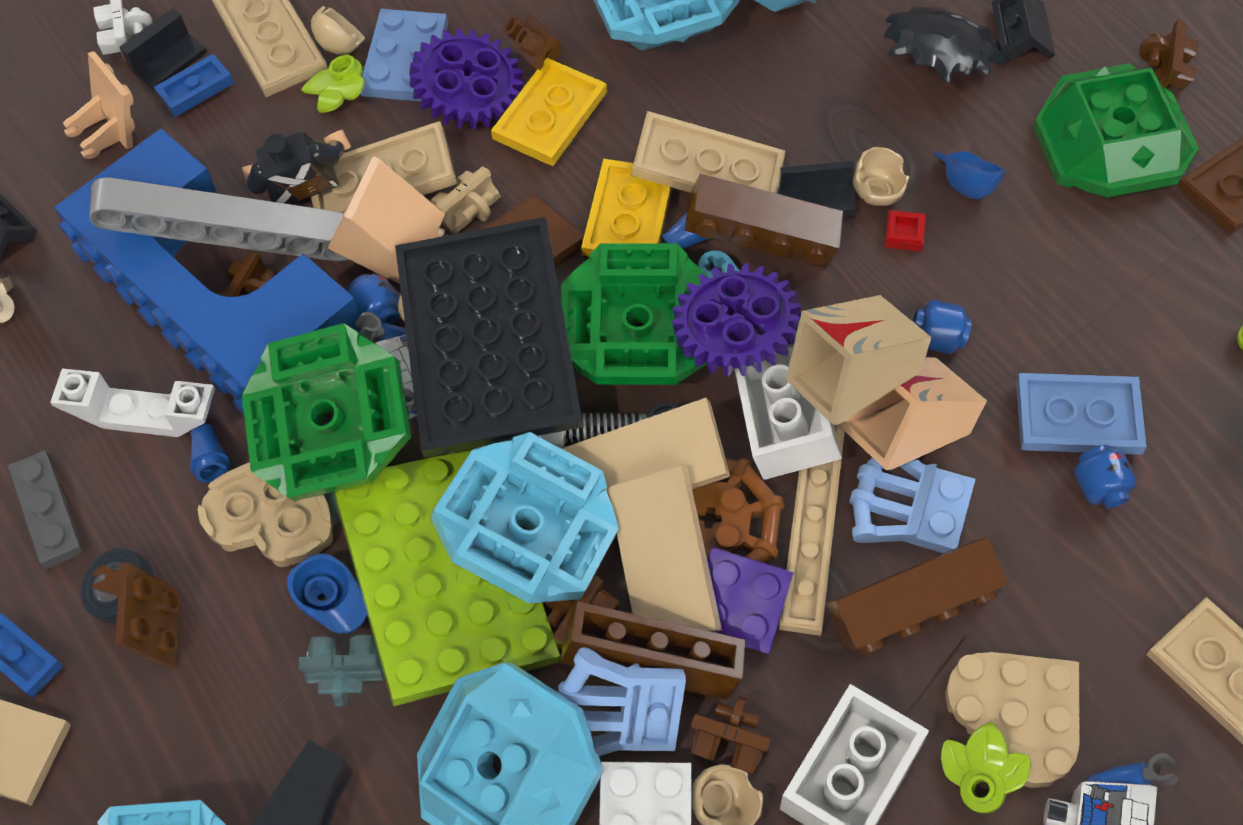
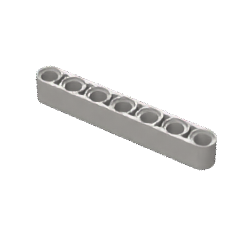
M100 178L91 185L90 222L101 229L300 256L304 253L308 258L329 261L349 260L328 249L331 239L344 215L343 212L117 178Z

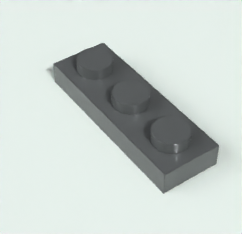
M44 450L7 465L39 562L45 570L83 554V547L52 458L48 452Z

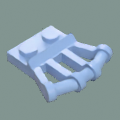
M871 458L867 464L859 467L857 473L859 484L857 489L852 491L849 500L853 505L856 525L852 528L853 541L858 543L903 541L941 553L957 548L975 479L936 468L937 464L925 465L917 459L899 466L919 480V482L882 472L883 467L874 458ZM878 487L914 498L912 507L876 497L873 494L874 488ZM870 512L907 522V525L875 526L871 522Z
M580 648L574 657L575 666L567 679L559 684L558 693L577 706H621V712L583 711L590 731H612L592 737L595 753L601 756L618 750L675 751L686 683L684 669L640 668L639 663H635L630 667H624L601 658L598 653L589 648ZM592 674L621 686H584L589 675Z

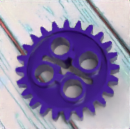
M457 28L456 36H451L447 30H443L442 40L435 35H431L430 44L422 42L420 52H414L413 62L410 63L409 86L414 88L413 98L421 99V109L432 107L431 118H435L440 114L443 115L444 125H447L453 119L456 120L458 129L462 128L464 122H469L471 128L476 130L477 121H481L488 128L490 127L491 117L499 121L523 87V81H521L523 70L517 69L518 58H510L512 49L500 50L501 40L498 39L493 43L488 42V33H485L481 38H477L475 29H471L468 36H464L460 28Z
M731 263L728 264L727 273H721L719 269L714 267L712 270L713 277L708 278L703 274H699V286L692 283L686 285L688 295H678L679 306L673 307L674 320H672L678 347H683L685 358L694 356L696 367L708 362L709 373L711 374L721 366L724 367L726 377H729L733 368H738L740 374L746 376L747 367L753 366L760 373L762 372L761 362L767 361L775 366L777 364L776 353L784 356L789 354L788 344L795 343L801 317V305L797 301L796 291H790L789 281L779 282L776 271L765 277L764 266H760L753 273L749 271L748 263L742 266L741 271H735Z

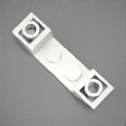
M62 368L50 403L62 411L103 429L179 437L205 423L215 387L211 384L175 381L171 394L109 388L100 372Z

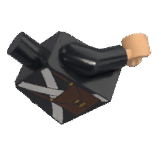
M339 130L324 138L325 143L318 140L314 141L305 132H298L287 137L281 134H272L266 139L264 146L258 147L255 151L258 162L242 167L249 191L254 194H262L267 188L271 202L291 205L338 187L339 182L334 166L340 161L344 150L351 148L344 131Z

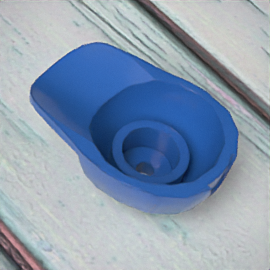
M938 151L934 153V156L946 165L948 184L957 193L970 199H982L990 195L1001 183L1006 173L1003 167L987 162L966 151L943 155Z
M320 553L308 556L306 560L300 562L294 569H291L287 577V590L296 606L305 615L338 634L353 633L363 625L367 618V611L361 590L349 569L342 562L331 555ZM320 597L325 598L322 601L318 600Z

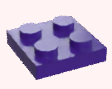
M712 547L708 559V567L722 631L714 633L745 639V647L769 654L794 572Z

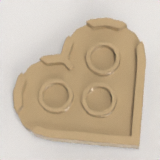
M250 462L226 472L208 485L209 491L204 496L202 505H198L197 510L201 526L211 540L219 544L222 549L232 552L256 545L266 558L272 560L278 567L298 564L306 560L308 556L319 554L333 542V518L323 494L293 501L253 474Z
M996 652L965 655L959 660L958 665L949 676L945 691L947 709L950 714L953 713L957 722L966 727V732L970 735L982 725L991 722L995 724L1004 736L1008 754L1022 753L1029 755L1031 758V770L1024 786L1029 788L1049 787L1055 781L1064 778L1076 762L1079 750V662Z

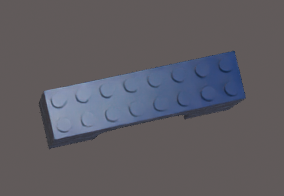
M162 128L54 207L61 219L58 227L71 242H74L70 247L83 263L90 260L94 264L93 270L105 284L112 281L117 286L115 291L127 305L130 306L135 303L139 307L138 313L150 327L153 328L155 325H158L163 330L161 335L173 349L176 350L181 347L186 352L184 354L185 358L196 371L201 372L204 369L211 375L208 377L209 381L220 394L230 393L235 398L232 401L243 416L242 394L252 374L262 360L260 358L268 343L343 323L358 333L362 329V327L358 328L355 325L360 314L354 297L304 253L256 291L243 296L226 297L211 292L175 259L179 249L188 241L105 230L94 226L90 222L91 185L100 178H117L217 193L207 168Z

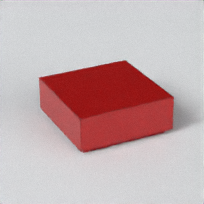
M889 210L885 248L922 252L926 214Z

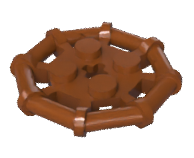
M744 457L740 460L726 458L731 475L727 483L715 481L692 489L698 519L707 513H711L721 520L720 523H714L712 529L704 528V521L699 520L707 562L712 547L728 552H734L736 549L739 551L745 548L750 551L745 557L764 563L768 560L773 561L779 553L776 544L780 512L785 506L781 496H776L750 466V460ZM742 481L758 498V502L749 505L745 500L743 492L738 489ZM763 517L761 538L749 535L751 519Z

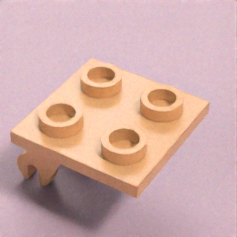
M95 51L88 53L92 99L63 122L67 128L64 130L68 137H76L85 128L103 119H107V123L81 142L80 146L84 150L81 151V154L86 159L98 156L101 150L119 141L126 150L133 148L132 132L135 131V124L130 110V106L133 105L131 91L125 84L122 85L117 80L112 67L108 63L104 64Z

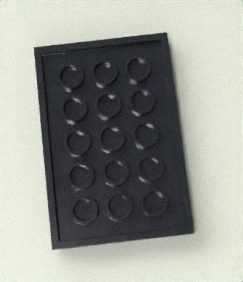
M546 217L395 245L420 445L424 458L511 441L513 437L528 432L540 436L584 427Z

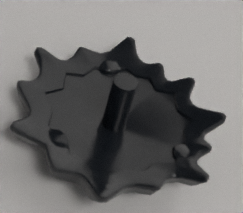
M914 6L909 12L893 13L886 18V22L892 25L886 30L884 38L895 41V46L889 51V57L904 54L913 57L916 66L934 68L946 84L951 82L955 73L961 72L970 76L975 68L989 76L991 73L989 62L1002 66L1006 64L1005 56L996 46V40L990 35L989 29L971 21L966 16L939 7Z

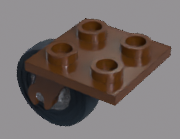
M116 548L103 553L90 565L82 581L81 601L85 610L103 622L116 624L115 645L164 668H175L176 650L178 647L177 620L180 608L179 589L154 577L150 563L143 556L132 550Z

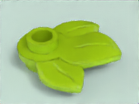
M351 55L339 56L330 63L329 69L321 70L312 76L301 90L305 94L319 95L317 109L320 113L336 110L345 99L354 100L363 91L365 81L361 77L363 67Z
M991 722L975 730L969 738L967 746L956 741L946 740L941 751L942 768L946 777L960 786L963 802L971 810L978 813L987 814L996 811L1003 804L1006 794L1022 788L1029 778L1031 770L1030 756L1022 753L1008 754L1004 736L995 724ZM980 782H987L989 785V793L984 798H978L975 794V787Z

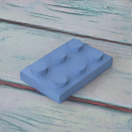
M380 9L362 75L365 85L361 96L421 101V99L413 98L414 88L409 86L410 63L413 62L414 52H420L422 42L430 44L431 35H435L442 40L443 30H447L448 27L447 14Z
M1018 374L1016 388L1021 450L1085 453L1093 448L1108 445L1110 449L1120 450L1124 454L1143 455L1147 446L1139 377Z

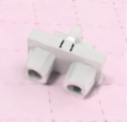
M110 0L108 5L94 7V16L99 29L113 28L96 32L97 42L103 55L121 52L119 47L131 39L132 35L135 36L152 23V17L145 11H141L140 8L134 7L130 12L124 9L122 0Z

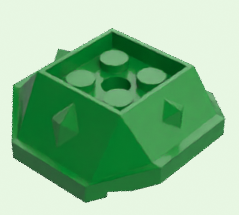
M1130 63L1111 67L1104 66L1101 69L1061 76L1037 116L1033 127L1058 185L1069 188L1075 186L1088 193L1107 198L1178 184L1199 150L1173 93L1162 86L1152 68H1136Z
M600 243L589 255V259L576 268L561 285V303L573 368L595 384L676 385L708 364L706 362L696 367L694 356L685 358L683 347H678L672 324V320H674L673 307L679 306L678 295H688L686 286L688 283L699 286V274L708 276L688 258V254L677 243ZM635 323H642V324H644L643 326H640V327L632 326V325L635 324Z
M344 323L268 343L260 358L262 360L252 374L242 394L251 472L293 501L373 482L411 438L400 361ZM334 411L333 419L328 424L323 425L326 415Z

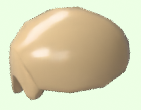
M322 6L311 19V28L316 41L324 50L336 55L352 53L364 41V35L337 11L328 8L323 12L326 7Z
M873 147L864 151L855 165L853 186L859 197L873 206H888L900 200L909 181V176H905L903 172V158L888 148Z
M720 764L704 769L694 781L691 793L692 810L702 825H754L761 817L763 795L761 791L752 787L746 771Z

